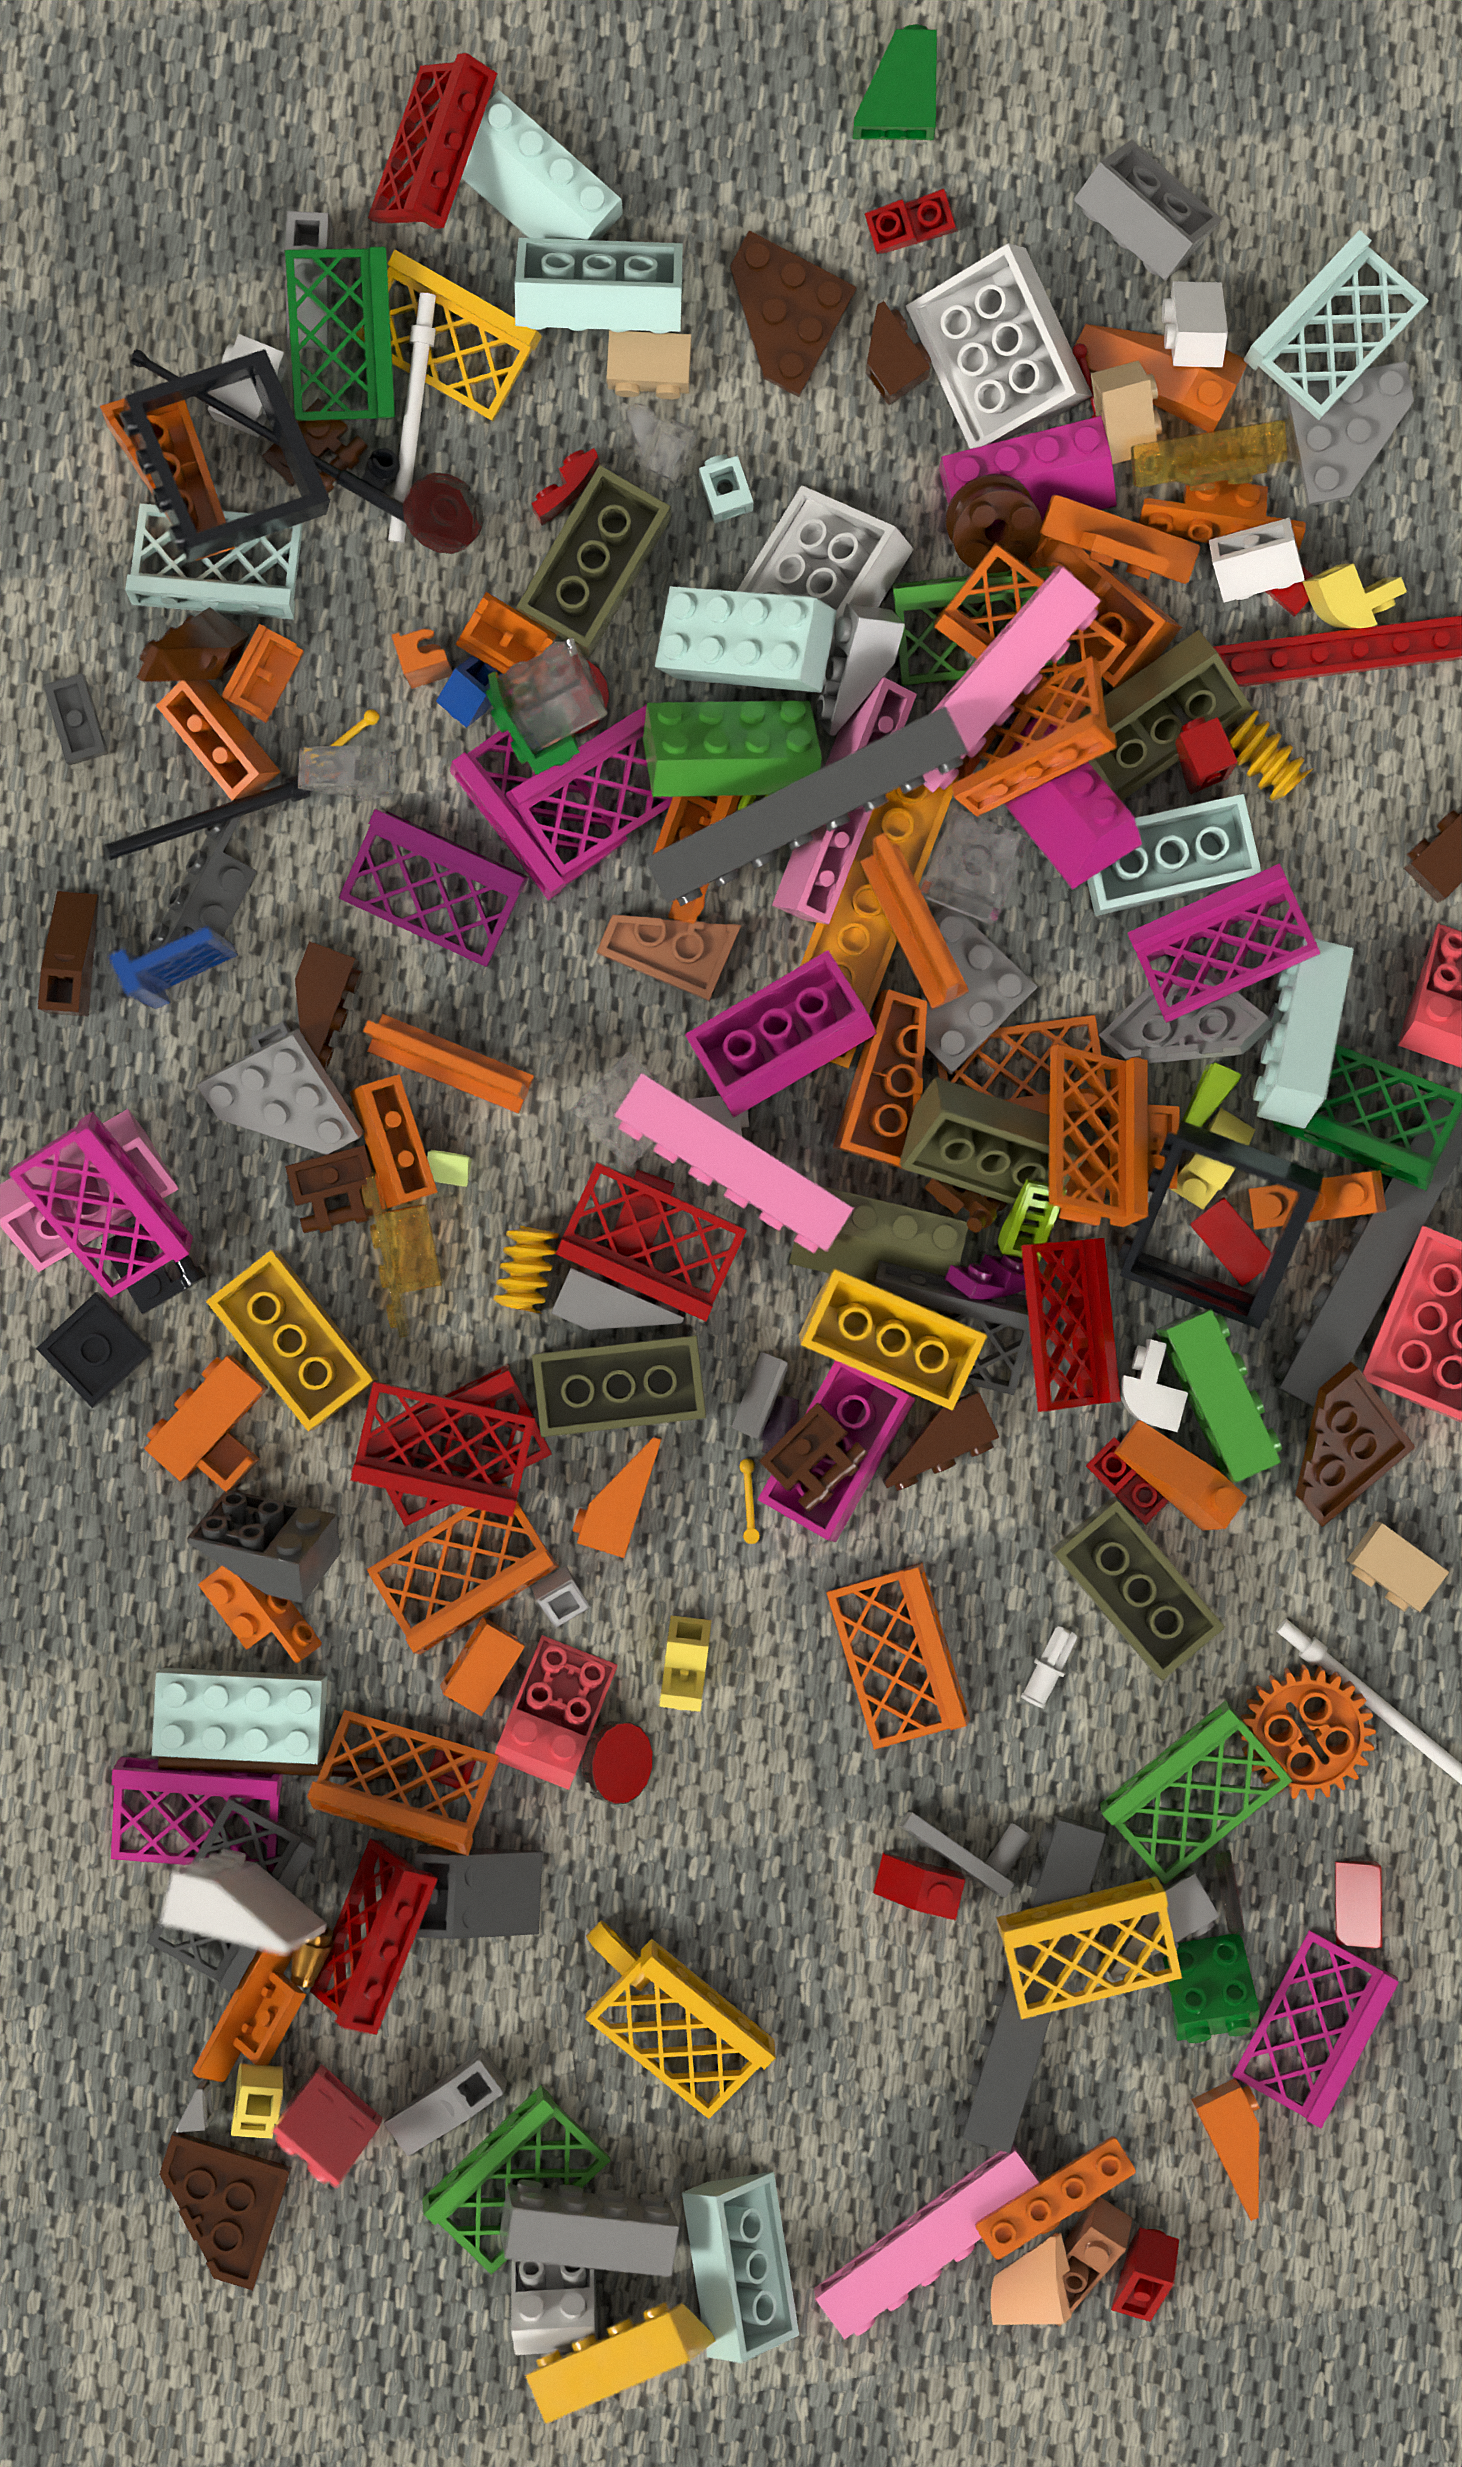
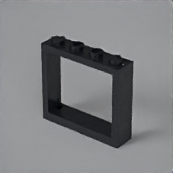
M266 349L125 395L124 410L120 413L124 423V431L127 437H135L140 449L136 451V457L141 471L144 475H151L156 488L152 489L156 506L160 513L167 512L172 524L168 528L172 543L176 544L178 551L183 549L188 562L327 514L330 497ZM251 378L302 497L197 533L146 412Z
M1181 1121L1176 1134L1168 1132L1159 1155L1166 1157L1162 1169L1154 1167L1150 1175L1148 1191L1152 1192L1148 1202V1217L1132 1223V1225L1138 1227L1134 1238L1126 1235L1118 1257L1125 1259L1120 1276L1199 1307L1211 1309L1217 1314L1260 1330L1318 1198L1324 1175L1188 1122ZM1184 1149L1298 1192L1253 1295L1142 1252Z

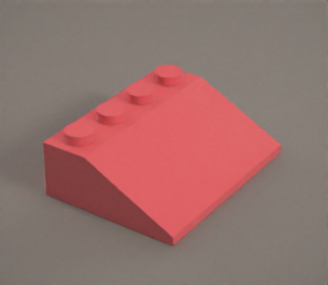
M1422 1226L1362 1374L1374 1386L1461 1423L1462 1241Z

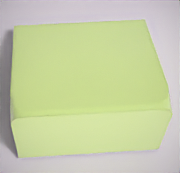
M437 1150L428 1151L427 1160L434 1182L467 1187L472 1162L470 1156Z

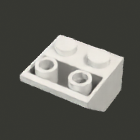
M512 2260L511 2334L515 2355L544 2354L557 2349L560 2352H572L574 2350L571 2344L588 2335L595 2334L598 2340L595 2269Z

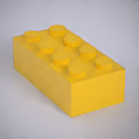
M270 1250L206 1300L211 1309L308 1432L315 1430L371 1386L373 1381L378 1380V1377L278 1250Z

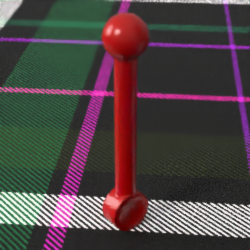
M1078 343L1074 345L1072 352L1079 362L1083 376L1092 393L1090 402L1094 412L1092 418L1096 417L1092 379L1086 360L1088 349L1084 344Z

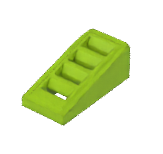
M1216 1062L1206 1065L1181 1121L1202 1127L1240 1081L1242 1074Z
M1026 1179L997 1239L1002 1254L1023 1258L1021 1245L1048 1242L1061 1207L1049 1205V1201L1032 1198L1033 1193L1049 1196L1048 1183ZM1063 1187V1195H1066L1067 1190ZM1028 1206L1044 1209L1043 1213L1028 1211L1027 1209ZM1029 1219L1038 1222L1036 1225L1023 1223V1220ZM1019 1231L1032 1233L1030 1237L1018 1235ZM1037 1252L1038 1261L1040 1262L1042 1256Z

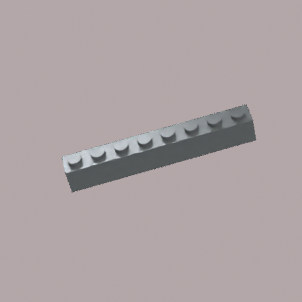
M944 706L646 857L645 860L666 902L670 903L678 900L680 906H683L701 897L703 894L700 888L714 881L717 888L740 877L736 869L750 862L753 868L756 869L776 859L774 850L788 844L792 851L814 840L810 832L826 825L828 831H832L851 821L848 815L849 812L863 806L867 813L888 802L885 794L899 787L903 794L926 783L923 775L937 768L940 774L943 775L963 765L964 763L960 756L968 753V750L947 707Z
M1440 1099L1425 1104L1432 1121L1449 1116L1453 1106ZM1416 1106L1408 1122L1414 1126L1413 1128L1427 1124L1420 1106ZM1462 1114L1435 1167L1434 1177L1427 1191L1391 1176L1381 1174L1386 1211L1357 1215L1350 1229V1232L1355 1234L1348 1248L1342 1246L1337 1252L1331 1264V1268L1335 1269L1336 1272L1329 1285L1323 1282L1319 1286L1312 1299V1304L1317 1306L1310 1320L1305 1318L1301 1320L1293 1334L1292 1340L1297 1342L1290 1357L1284 1354L1274 1369L1273 1376L1278 1378L1274 1385L1275 1388L1314 1408L1318 1389L1351 1361L1412 1248L1421 1227L1426 1222L1462 1155ZM1444 1126L1436 1129L1438 1136ZM1430 1131L1408 1139L1412 1151L1429 1158L1435 1146ZM1402 1141L1396 1143V1145L1404 1147Z
M1054 1814L1052 1824L1045 1822L1039 1839V1846L1044 1847L1040 1863L1033 1862L1028 1874L1027 1886L1032 1887L1028 1903L1021 1901L1017 1912L1088 1894L1106 1836L1102 1828ZM1073 1934L1061 1936L1053 1949L1069 1957L1075 1936ZM1032 1944L1014 1948L1016 1960L1031 1968L1042 1951ZM1004 1954L1003 1965L1008 1966L1006 1954ZM1049 1955L1038 1973L1055 1982L1066 1964ZM1008 1967L1004 1982L997 1980L991 2004L997 2007L993 2020H985L979 2044L984 2045V2050L980 2061L975 2059L972 2061L967 2078V2084L973 2085L968 2100L961 2099L955 2123L961 2125L960 2133L962 2139L1010 2153L1052 2012L1021 2019ZM1019 1971L1022 1981L1026 1974ZM1033 1979L1024 1993L1026 2004L1042 2001L1050 1988Z

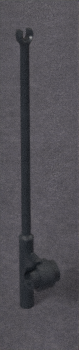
M136 349L133 352L131 363L134 366L146 368L167 381L179 378V376L151 361L141 350ZM208 393L194 396L280 446L274 432ZM386 448L374 450L367 460L365 473L362 478L346 469L340 470L311 453L317 469L336 479L337 484L406 523L404 503L383 491L385 486L395 481L400 469L399 459L393 451Z

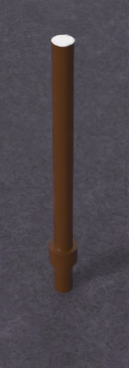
M159 1756L158 1769L319 1776L325 1760H321L318 1764ZM358 1757V1761H356L362 1775L384 1764V1762H375V1758ZM346 1761L334 1767L331 1777H358L351 1761ZM408 1763L392 1769L397 1780H407ZM386 1772V1773H384V1774H382V1775H380V1776H378V1777H376V1778H374V1779H392V1778H391L389 1772ZM374 1779L366 1783H374Z

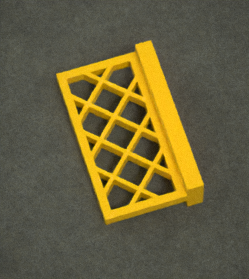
M394 249L387 263L389 265L387 270L388 292L396 280L408 287L412 304L392 310L389 305L390 331L393 338L391 347H395L397 356L392 354V364L410 373L411 364L405 362L401 348L402 344L409 343L410 335L402 338L398 337L393 316L414 310L417 318L419 302L416 292L419 294L430 293L436 295L435 304L437 303L444 308L448 324L435 327V334L450 330L456 352L434 358L431 347H429L427 367L431 368L433 377L426 374L425 383L494 421L531 351L535 350L542 335L535 329L515 326L514 317ZM451 312L463 319L453 322ZM469 324L477 326L483 344L461 350L455 328ZM362 326L356 335L364 342ZM486 332L498 338V340L488 342ZM508 344L519 350L511 367L496 371L491 348ZM485 350L491 373L469 379L463 357ZM458 359L464 381L450 385L440 382L436 365ZM507 375L502 385H500L498 377ZM493 379L497 394L490 408L487 409L475 402L471 385ZM466 387L468 397L455 389Z
M1157 1877L996 1917L1021 2019L1182 1978L1167 1911L1166 1893ZM1158 1912L1160 1924L1151 1937L1134 1928L1141 1916ZM1112 1923L1122 1929V1931L1110 1948L1094 1939L1101 1926ZM1068 1934H1073L1082 1940L1071 1958L1053 1949L1060 1937ZM1130 1934L1146 1943L1135 1962L1118 1953ZM1162 1936L1164 1939L1165 1946L1159 1943V1940ZM1032 1944L1042 1951L1031 1968L1016 1960L1014 1948ZM1089 1945L1106 1953L1095 1972L1078 1963ZM1155 1948L1167 1955L1170 1968L1152 1972L1143 1967V1965ZM1049 1955L1066 1964L1055 1982L1038 1973ZM1113 1959L1130 1967V1970L1121 1981L1111 1982L1102 1977ZM1073 1969L1090 1978L1082 1991L1074 1993L1062 1987ZM1019 1971L1026 1974L1022 1981ZM1033 1979L1050 1988L1042 2001L1026 2004L1024 1993Z
M653 1939L641 1949L640 1958L592 2006L585 2017L589 2023L708 2119L717 2112L760 2066L765 2070L776 2058L774 2039ZM642 1973L654 1983L655 1994L631 1995L630 1984ZM660 1988L665 1992V1994H660ZM625 1990L626 1996H619ZM661 2003H679L686 2010V2019L662 2021ZM656 2004L657 2021L632 2022L631 2005ZM609 2006H626L627 2023L610 2024L601 2014ZM690 2013L694 2015L697 2019H691ZM710 2028L716 2033L717 2044L692 2046L691 2029ZM687 2029L688 2046L663 2047L662 2030ZM657 2031L658 2048L641 2049L634 2043L633 2032ZM721 2038L728 2044H721ZM740 2053L749 2061L740 2070L723 2071L722 2054ZM693 2055H718V2071L694 2072ZM688 2056L689 2073H671L664 2067V2057ZM724 2080H730V2081L724 2086ZM719 2081L720 2091L707 2103L695 2092V2082ZM690 2082V2088L684 2083Z

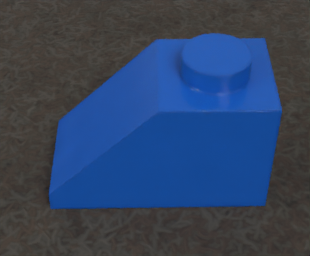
M472 655L455 668L436 702L467 728L492 706L486 694V690L491 688L488 674L496 671L506 688L513 680Z

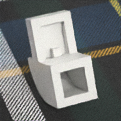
M1146 1339L1145 1346L1138 1345L1133 1357L1132 1369L1138 1370L1136 1378L1120 1374L1119 1388L1121 1400L1129 1413L1136 1419L1152 1426L1178 1432L1188 1392L1156 1384L1167 1344Z

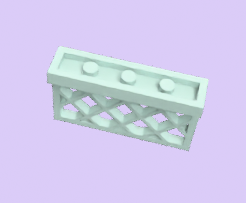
M1360 230L1251 345L1243 360L1255 371L1260 367L1318 420L1326 414L1429 301L1369 247L1372 240ZM1366 262L1379 273L1380 286H1359L1358 270ZM1351 279V287H1343ZM1388 294H1402L1413 304L1412 308L1407 313L1389 314ZM1352 295L1353 315H1332L1331 299L1334 296ZM1359 295H1380L1382 314H1360ZM1324 308V315L1316 316ZM1390 322H1398V323L1390 330ZM1354 323L1355 343H1334L1332 324ZM1361 323H1382L1383 339L1380 342H1362ZM1312 324H1325L1326 343L1305 344L1304 328ZM1297 337L1298 344H1290ZM1355 351L1356 368L1353 371H1335L1334 352ZM1363 351H1371V352L1363 359ZM1327 352L1328 372H1307L1306 353ZM1281 353H1298L1299 372L1285 373L1274 363V360ZM1329 380L1330 396L1321 405L1308 394L1307 381ZM1336 380H1344V381L1336 388Z
M140 503L131 573L127 574L125 587L132 605L204 611L210 607L218 613L294 619V595L303 523L289 527L292 528L291 541L279 551H276L265 538L266 536L243 543L237 548L234 546L235 549H232V552L215 565L207 557L201 559L209 569L198 578L186 577L179 569L188 562L185 554L172 561L161 548L171 541L169 531L157 540L147 531L148 516L166 518L167 516L165 513H160L156 505ZM223 511L226 522L252 514ZM147 539L150 545L145 548V542ZM258 542H261L272 556L254 569L243 554ZM156 551L168 564L167 567L157 574L141 573L143 561ZM289 554V561L287 563L283 558ZM238 558L250 573L238 582L227 581L220 571ZM276 563H279L287 572L286 585H268L260 575ZM174 572H175L176 575H177V576H170V575H171L172 573H174ZM216 576L218 580H212L211 578ZM256 579V581H257L259 584L251 583V582H253V581Z

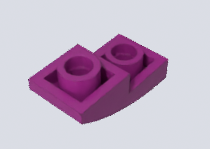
M985 1254L980 1265L970 1263L969 1267L951 1265L945 1277L946 1281L972 1299L1000 1298L1026 1289L1023 1260L1019 1257L1005 1254L1002 1257Z

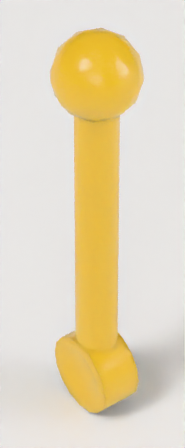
M374 709L367 710L360 722L323 752L312 753L309 758L310 765L316 769L322 768L329 756L368 725L377 724L379 713Z
M746 1458L739 1464L740 1471L744 1473L747 1529L743 1537L748 1544H755L760 1537L758 1530L755 1529L752 1472L755 1470V1463L753 1460Z

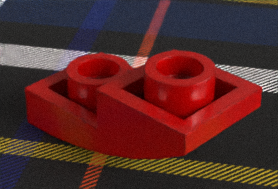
M945 189L907 203L901 199L864 213L877 254L891 252L958 232Z
M594 448L586 453L584 450H578L563 460L564 466L558 468L560 478L564 484L560 487L556 484L550 485L535 496L537 500L531 504L541 526L564 511L586 488L599 466L598 454Z
M639 1169L636 1170L633 1177L669 1194H672L675 1186L674 1182ZM629 1187L628 1193L636 1191V1189ZM644 1193L629 1199L637 1221L660 1213L655 1198ZM625 1201L614 1230L633 1223ZM661 1201L663 1208L666 1211L668 1203ZM662 1218L640 1226L648 1248L653 1245ZM635 1228L612 1236L620 1253L630 1255L643 1250ZM645 1255L636 1258V1260L646 1263Z
M1113 1437L1086 1467L1147 1526L1169 1501L1114 1453L1120 1442Z

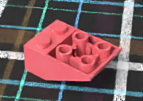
M1438 923L1404 1019L1398 1046L1462 1068V932Z
M542 1635L494 1753L499 1756V1762L569 1790L618 1665Z
M321 2064L289 2100L272 2132L277 2135L276 2141L284 2151L290 2155L297 2153L309 2164L307 2166L308 2170L317 2180L325 2184L329 2181L333 2186L337 2187L378 2130L383 2118Z

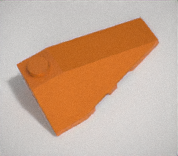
M1085 324L1076 344H1084L1088 349L1086 360L1090 373L1139 360L1146 374H1153L1156 381L1158 398L1152 400L1153 405L1211 434L1215 430L1247 366V363L1243 361L1244 358L1226 349L1223 367L1173 366L1171 349H1165L1164 335Z
M1041 535L1038 546L1027 559L1031 567H1057L1058 565L1064 567L1100 600L1095 607L1098 611L1095 619L1126 642V647L1102 675L1113 687H1119L1158 659L1182 627L1107 565L1089 560L1091 552ZM1087 626L1083 631H1090L1093 629ZM1102 636L1084 638L1086 659L1090 656H1093L1095 659L1104 658L1113 647ZM1075 639V641L1077 642V644H1078V646H1079V648H1080L1079 639Z

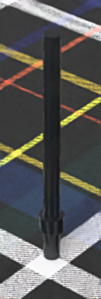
M333 767L306 777L303 774H299L285 779V784L104 845V851L110 861L289 799L296 802L310 797L313 791L337 784L338 775Z

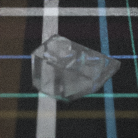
M622 402L619 409L620 420L639 472L677 490L696 451L697 436L693 435V430L682 422L671 420L669 424L656 418V413L645 405L634 403L632 407Z
M302 746L299 748L298 788L366 801L395 793V752L364 746Z

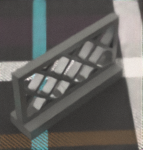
M879 1260L873 1285L925 1308L937 1309L940 1314L955 1321H960L965 1317L975 1318L983 1327L980 1331L989 1336L998 1351L981 1360L977 1357L965 1384L1010 1395L1015 1394L1031 1339L1027 1297L1025 1295L1015 1293L994 1299H972L946 1281V1276ZM1007 1326L1023 1330L1021 1340L1007 1347L1004 1346L996 1334L997 1331ZM1017 1352L1014 1360L1011 1354ZM1004 1358L1011 1369L1009 1381L992 1377L986 1367Z
M230 1796L192 1863L199 1862V1859L205 1858L210 1851L224 1847L226 1850H232L231 1845L253 1839L259 1861L253 1863H257L268 1873L267 1865L277 1863L270 1875L291 1892L315 1851L317 1841L304 1833L302 1835L296 1833ZM232 1810L248 1818L251 1833L229 1839L225 1821ZM255 1823L266 1829L257 1831ZM221 1832L223 1841L213 1844L217 1835ZM275 1833L289 1841L282 1854L265 1859L259 1837ZM161 1916L147 1943L219 1982V1987L233 1994L259 1948L233 1941L228 1946L227 1940L209 1935L196 1938L194 1932L189 1930L187 1932L190 1940L174 1945L160 1937L166 1926L161 1924ZM220 1939L225 1955L218 1967H215L202 1960L198 1945ZM192 1947L193 1954L185 1951L184 1949Z

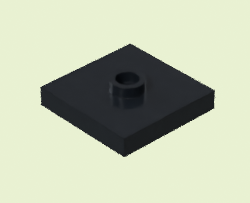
M95 1292L36 1348L91 1408H95L154 1352L99 1292Z

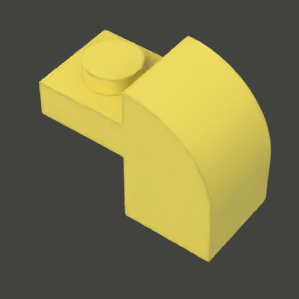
M1354 563L1338 564L1302 581L1316 614L1327 624L1344 629L1368 628L1377 625L1374 614L1393 607L1396 604L1394 598L1407 592L1402 577L1383 578L1363 588Z
M1220 1108L1206 1127L1208 1131L1248 1146L1256 1130ZM1193 1152L1178 1172L1177 1189L1171 1190L1204 1210L1216 1192L1223 1188L1236 1168Z
M671 1615L659 1707L701 1712L712 1620Z
M240 2063L236 2081L231 2136L272 2139L274 2124L279 2119L283 2094L282 2066H257L255 2064Z

